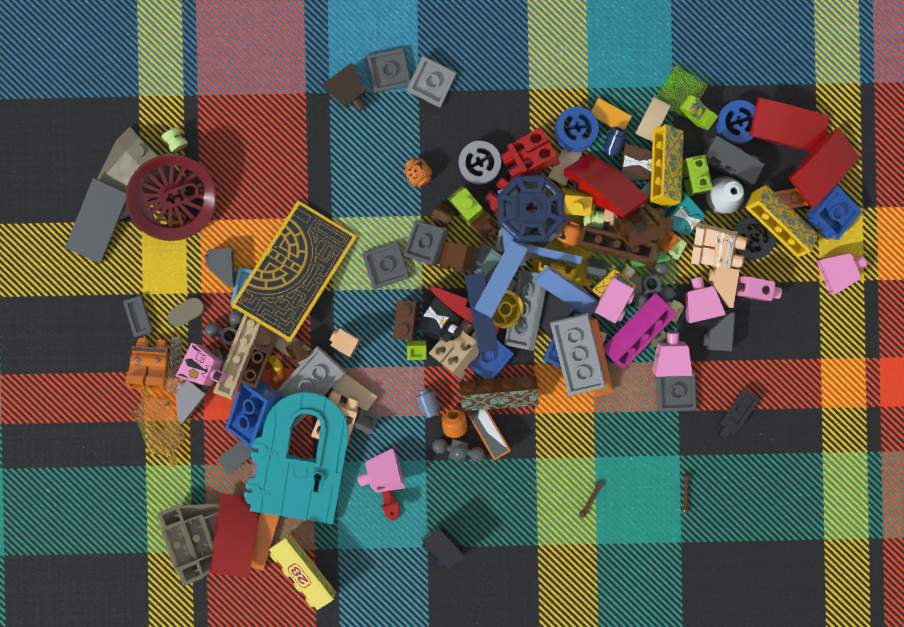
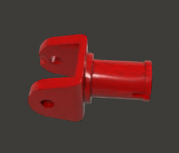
M393 490L382 492L384 504L381 506L384 514L390 520H397L400 516L399 502L395 501Z

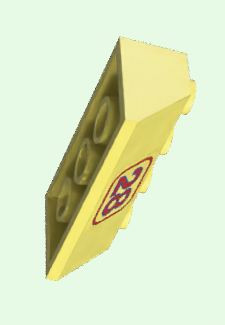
M290 532L271 546L269 549L271 551V558L276 563L279 562L283 568L281 569L288 578L291 577L294 580L295 588L300 593L303 592L307 597L305 600L310 607H315L318 610L334 600L336 595L335 589Z

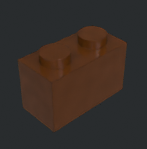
M445 242L437 264L440 265V269L445 270L455 267L454 271L466 273V270L474 271L478 248Z
M397 300L393 331L394 339L416 341L418 329L415 326L419 321L421 303Z

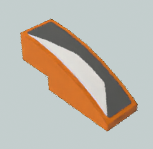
M488 410L466 411L494 461L511 451Z

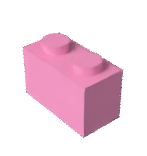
M611 278L594 312L613 323H616L617 320L621 321L625 314L623 309L626 303L630 304L635 296L632 293L634 289L615 278Z

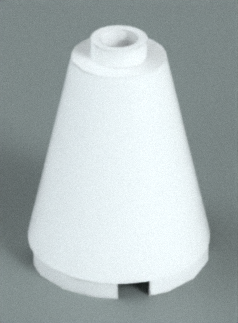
M730 176L715 178L711 182L713 189L706 192V201L709 207L720 214L735 212L744 200V189L741 183Z

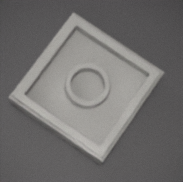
M422 56L406 91L441 108L457 73Z

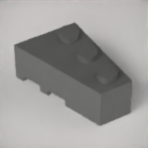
M715 136L708 142L702 154L706 155L707 165L748 186L755 184L765 165L760 162V158L748 155L741 148L733 146L719 136Z

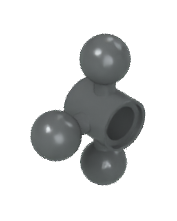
M666 261L657 263L656 267H653L654 274L643 278V292L636 294L633 299L636 307L641 308L649 300V293H660V297L666 302L674 299L675 291L673 288L661 287L659 279L660 275H665L669 270V265ZM648 279H653L656 283L655 288L652 290L646 285Z
M238 310L232 311L229 315L231 326L224 330L220 329L217 323H208L205 327L206 335L211 338L219 335L223 343L231 345L233 341H229L226 338V334L231 330L236 336L237 326L240 325L244 314Z
M439 438L432 444L434 452L442 454L445 451H449L448 458L465 462L466 456H470L473 461L480 462L485 457V452L481 447L468 449L469 442L452 439L451 445H448L444 439Z

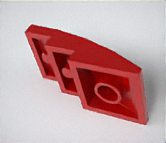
M757 98L749 136L777 145L810 151L826 137L830 117L781 102Z
M839 127L834 129L810 150V155L788 177L809 207H814L842 180L859 159V155Z
M589 153L564 169V176L578 182V189L593 196L594 204L623 218L648 202V197L622 173Z
M431 286L430 291L457 315L473 324L471 310L465 307L468 299ZM494 326L495 333L497 335L499 327Z
M221 493L214 529L215 536L210 573L249 578L258 512L250 511L251 505L245 501L244 496Z

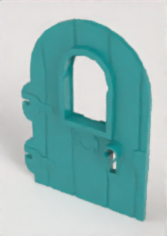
M298 392L280 399L271 408L264 423L262 436H258L252 442V448L259 450H251L250 456L252 461L257 464L256 476L251 477L245 485L246 489H252V492H244L245 501L251 505L250 511L333 524L348 441V426L341 409L332 400L314 392ZM300 414L317 416L320 421L321 430L316 459L300 458L288 454L293 423ZM319 473L322 475L318 491H314L315 474Z

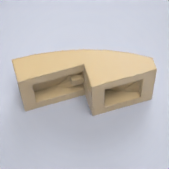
M653 97L635 134L653 141V130L661 126L671 104Z
M562 149L558 157L560 164L552 168L548 178L565 186L569 178L564 176V169L579 160L582 152H569Z

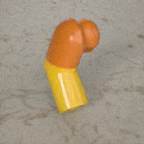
M272 356L269 363L276 373H273L271 378L274 383L282 382L285 378L283 364L277 356Z

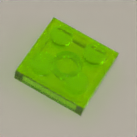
M675 65L656 98L671 104L670 109L688 119L684 112L681 111V105L688 95H692L700 100L708 85Z

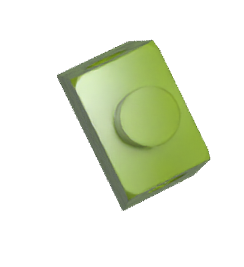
M463 186L447 198L470 226L485 213L481 205Z

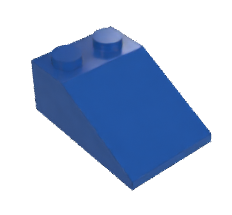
M260 380L256 389L240 383L225 429L253 449L252 442L258 436H262L268 413L283 398V395L262 380Z

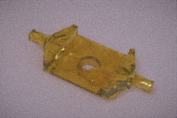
M147 388L146 390L139 389L143 399L131 415L135 417L149 450L147 451L148 454L166 455L171 467L179 464L174 452L185 440V436L169 398L149 396ZM157 420H161L165 424L162 431L155 428Z

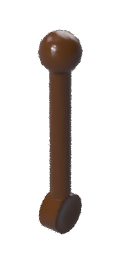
M685 473L684 506L682 507V512L688 513L689 473Z
M598 481L595 483V489L591 494L587 504L585 505L584 509L579 512L580 517H586V511L588 510L596 493L599 489L603 487V484Z

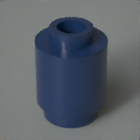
M616 126L609 130L603 145L607 155L615 157L621 154L627 138L626 130Z

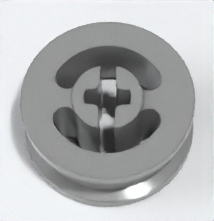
M474 141L465 146L461 151L459 168L463 177L469 182L479 185L486 184L494 180L501 168V157L498 150L492 144L485 141ZM479 149L486 150L494 159L492 170H487L489 162L486 160L483 162V167L479 165L474 167L476 172L483 173L482 176L471 174L466 168L468 155H473L471 159V165L473 166L477 163L476 159L484 160L486 158V155L477 153Z

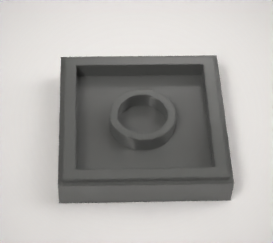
M404 48L366 55L374 94L408 87L410 75Z
M415 220L403 256L436 267L449 230Z
M399 242L362 253L373 290L410 278Z
M692 372V376L656 377L657 412L697 411L695 372Z

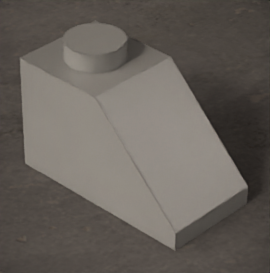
M183 380L176 388L178 392L175 394L178 422L180 424L187 421L208 394L197 383L189 380Z

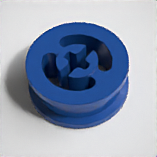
M732 101L723 107L716 119L717 132L728 143L743 144L753 138L749 136L751 128L749 132L745 131L749 121L743 122L740 126L736 124L730 127L738 135L732 134L725 124L728 113L732 114L728 124L735 122L737 119L741 121L747 118L746 114L739 112V110H742L749 115L752 126L755 106L748 101Z
M571 107L559 116L554 127L555 139L563 149L569 152H582L588 149L596 139L599 131L598 121L588 109ZM569 120L571 123L566 129V131H569L566 135L564 131V122ZM587 125L589 135L588 138L583 139L582 136L586 131L584 126Z

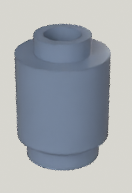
M427 388L419 391V396L416 399L422 414L426 418L439 414L440 406L434 390L430 391Z

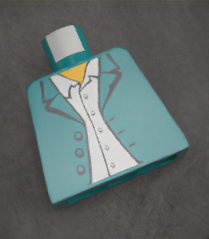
M681 190V203L669 208L664 207L663 210L665 218L670 217L673 220V230L689 235L693 229L696 231L700 224H704L701 220L705 214Z

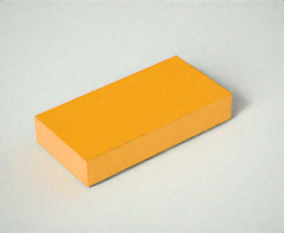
M600 98L597 99L591 110L599 122L610 128L616 126L625 130L632 117Z

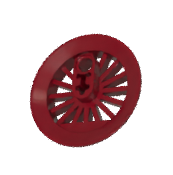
M160 155L144 162L133 173L126 189V206L132 221L141 231L159 240L177 241L195 235L207 225L216 207V188L210 174L201 164L182 155ZM170 165L169 184L161 166ZM174 165L181 166L173 183ZM158 168L164 185L151 173L152 170ZM185 169L190 170L191 173L180 181ZM148 175L159 187L143 181L144 177ZM197 176L200 181L195 182L193 178ZM142 186H144V187H146V188H148V189H151V190H153V191H156V192H147V191H144L143 188H142ZM187 186L194 187L192 192L184 191ZM199 187H203V193H199ZM169 193H172V195H173L174 198H171V199H170V197L168 196V194H169ZM203 198L201 205L191 200ZM183 203L198 209L197 212L193 215ZM177 206L190 218L183 222ZM168 207V224H162L160 222ZM161 208L157 219H155L154 213ZM172 208H174L180 222L178 224H172Z

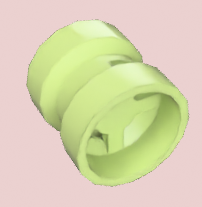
M178 127L172 128L162 135L164 142L169 144L171 153L178 152L188 145L186 139L182 138Z
M596 211L591 216H583V226L602 230L604 211Z

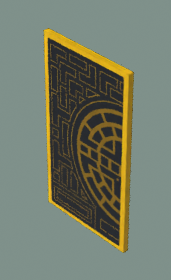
M297 201L230 306L286 339V341L291 342L357 236L301 201Z

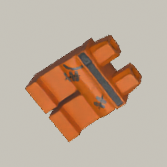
M138 338L136 346H132L129 372L125 380L126 385L130 389L146 390L147 387L148 390L166 391L170 359L166 340H156L155 348H150L148 339Z

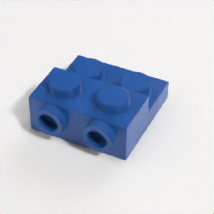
M835 186L820 202L811 207L806 214L809 217L808 222L822 230L820 232L822 237L827 240H839L862 211L839 186Z

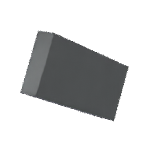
M140 295L124 300V307L134 337L154 332L143 296Z
M240 441L216 460L226 473L229 474L251 457V450L258 451V449H251Z

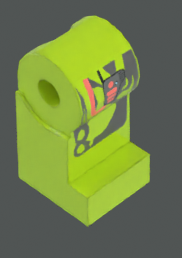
M688 95L680 107L681 111L696 126L706 130L710 129L718 117L692 95Z

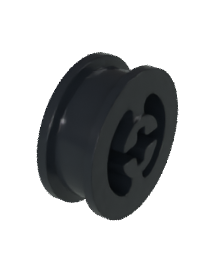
M756 217L745 218L739 221L732 231H738L739 236L742 234L743 237L748 238L747 243H749L751 240L750 235H755L758 230H748L747 226L750 224L757 225L765 233V243L763 242V234L758 233L755 236L757 241L751 242L748 247L757 246L759 248L757 252H749L746 249L737 248L735 252L739 255H744L745 259L763 258L772 251L776 237Z

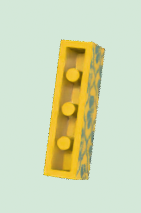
M667 124L653 130L650 202L669 208L681 203L683 131Z
M767 185L752 192L745 208L797 258L811 252L818 235Z

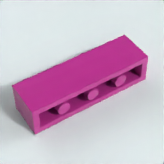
M655 293L603 347L604 351L615 363L625 369L678 313Z

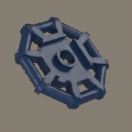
M544 174L542 176L515 175V178L500 193H497V223L516 239L517 243L548 242L547 239L566 222L564 219L565 194L551 183ZM538 183L537 188H525L524 184ZM517 186L521 190L514 198L508 196ZM544 186L553 196L549 198L543 193L541 188ZM556 201L557 215L551 214V202ZM506 202L511 203L512 214L507 216ZM529 203H533V207L537 208V210L533 211V214L526 210ZM550 218L554 222L544 231L542 225ZM514 219L521 226L520 231H517L508 221ZM526 228H537L539 234L524 233Z

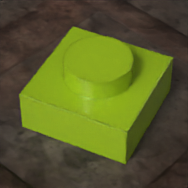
M407 341V360H426V341Z

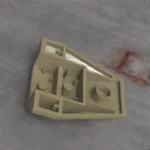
M129 127L116 140L97 179L126 192L128 182L137 168L158 155ZM161 166L169 184V166ZM158 168L152 170L151 173L164 185ZM173 171V183H174V181H175V179H176V177H177V173H176L175 171ZM148 175L144 177L143 181L159 187ZM142 186V188H143L144 191H147V192H156V191H153V190H151V189H148V188ZM126 205L119 220L129 216Z
M219 504L173 506L157 513L162 537L173 567L183 586L202 579L210 571L215 536L214 529Z

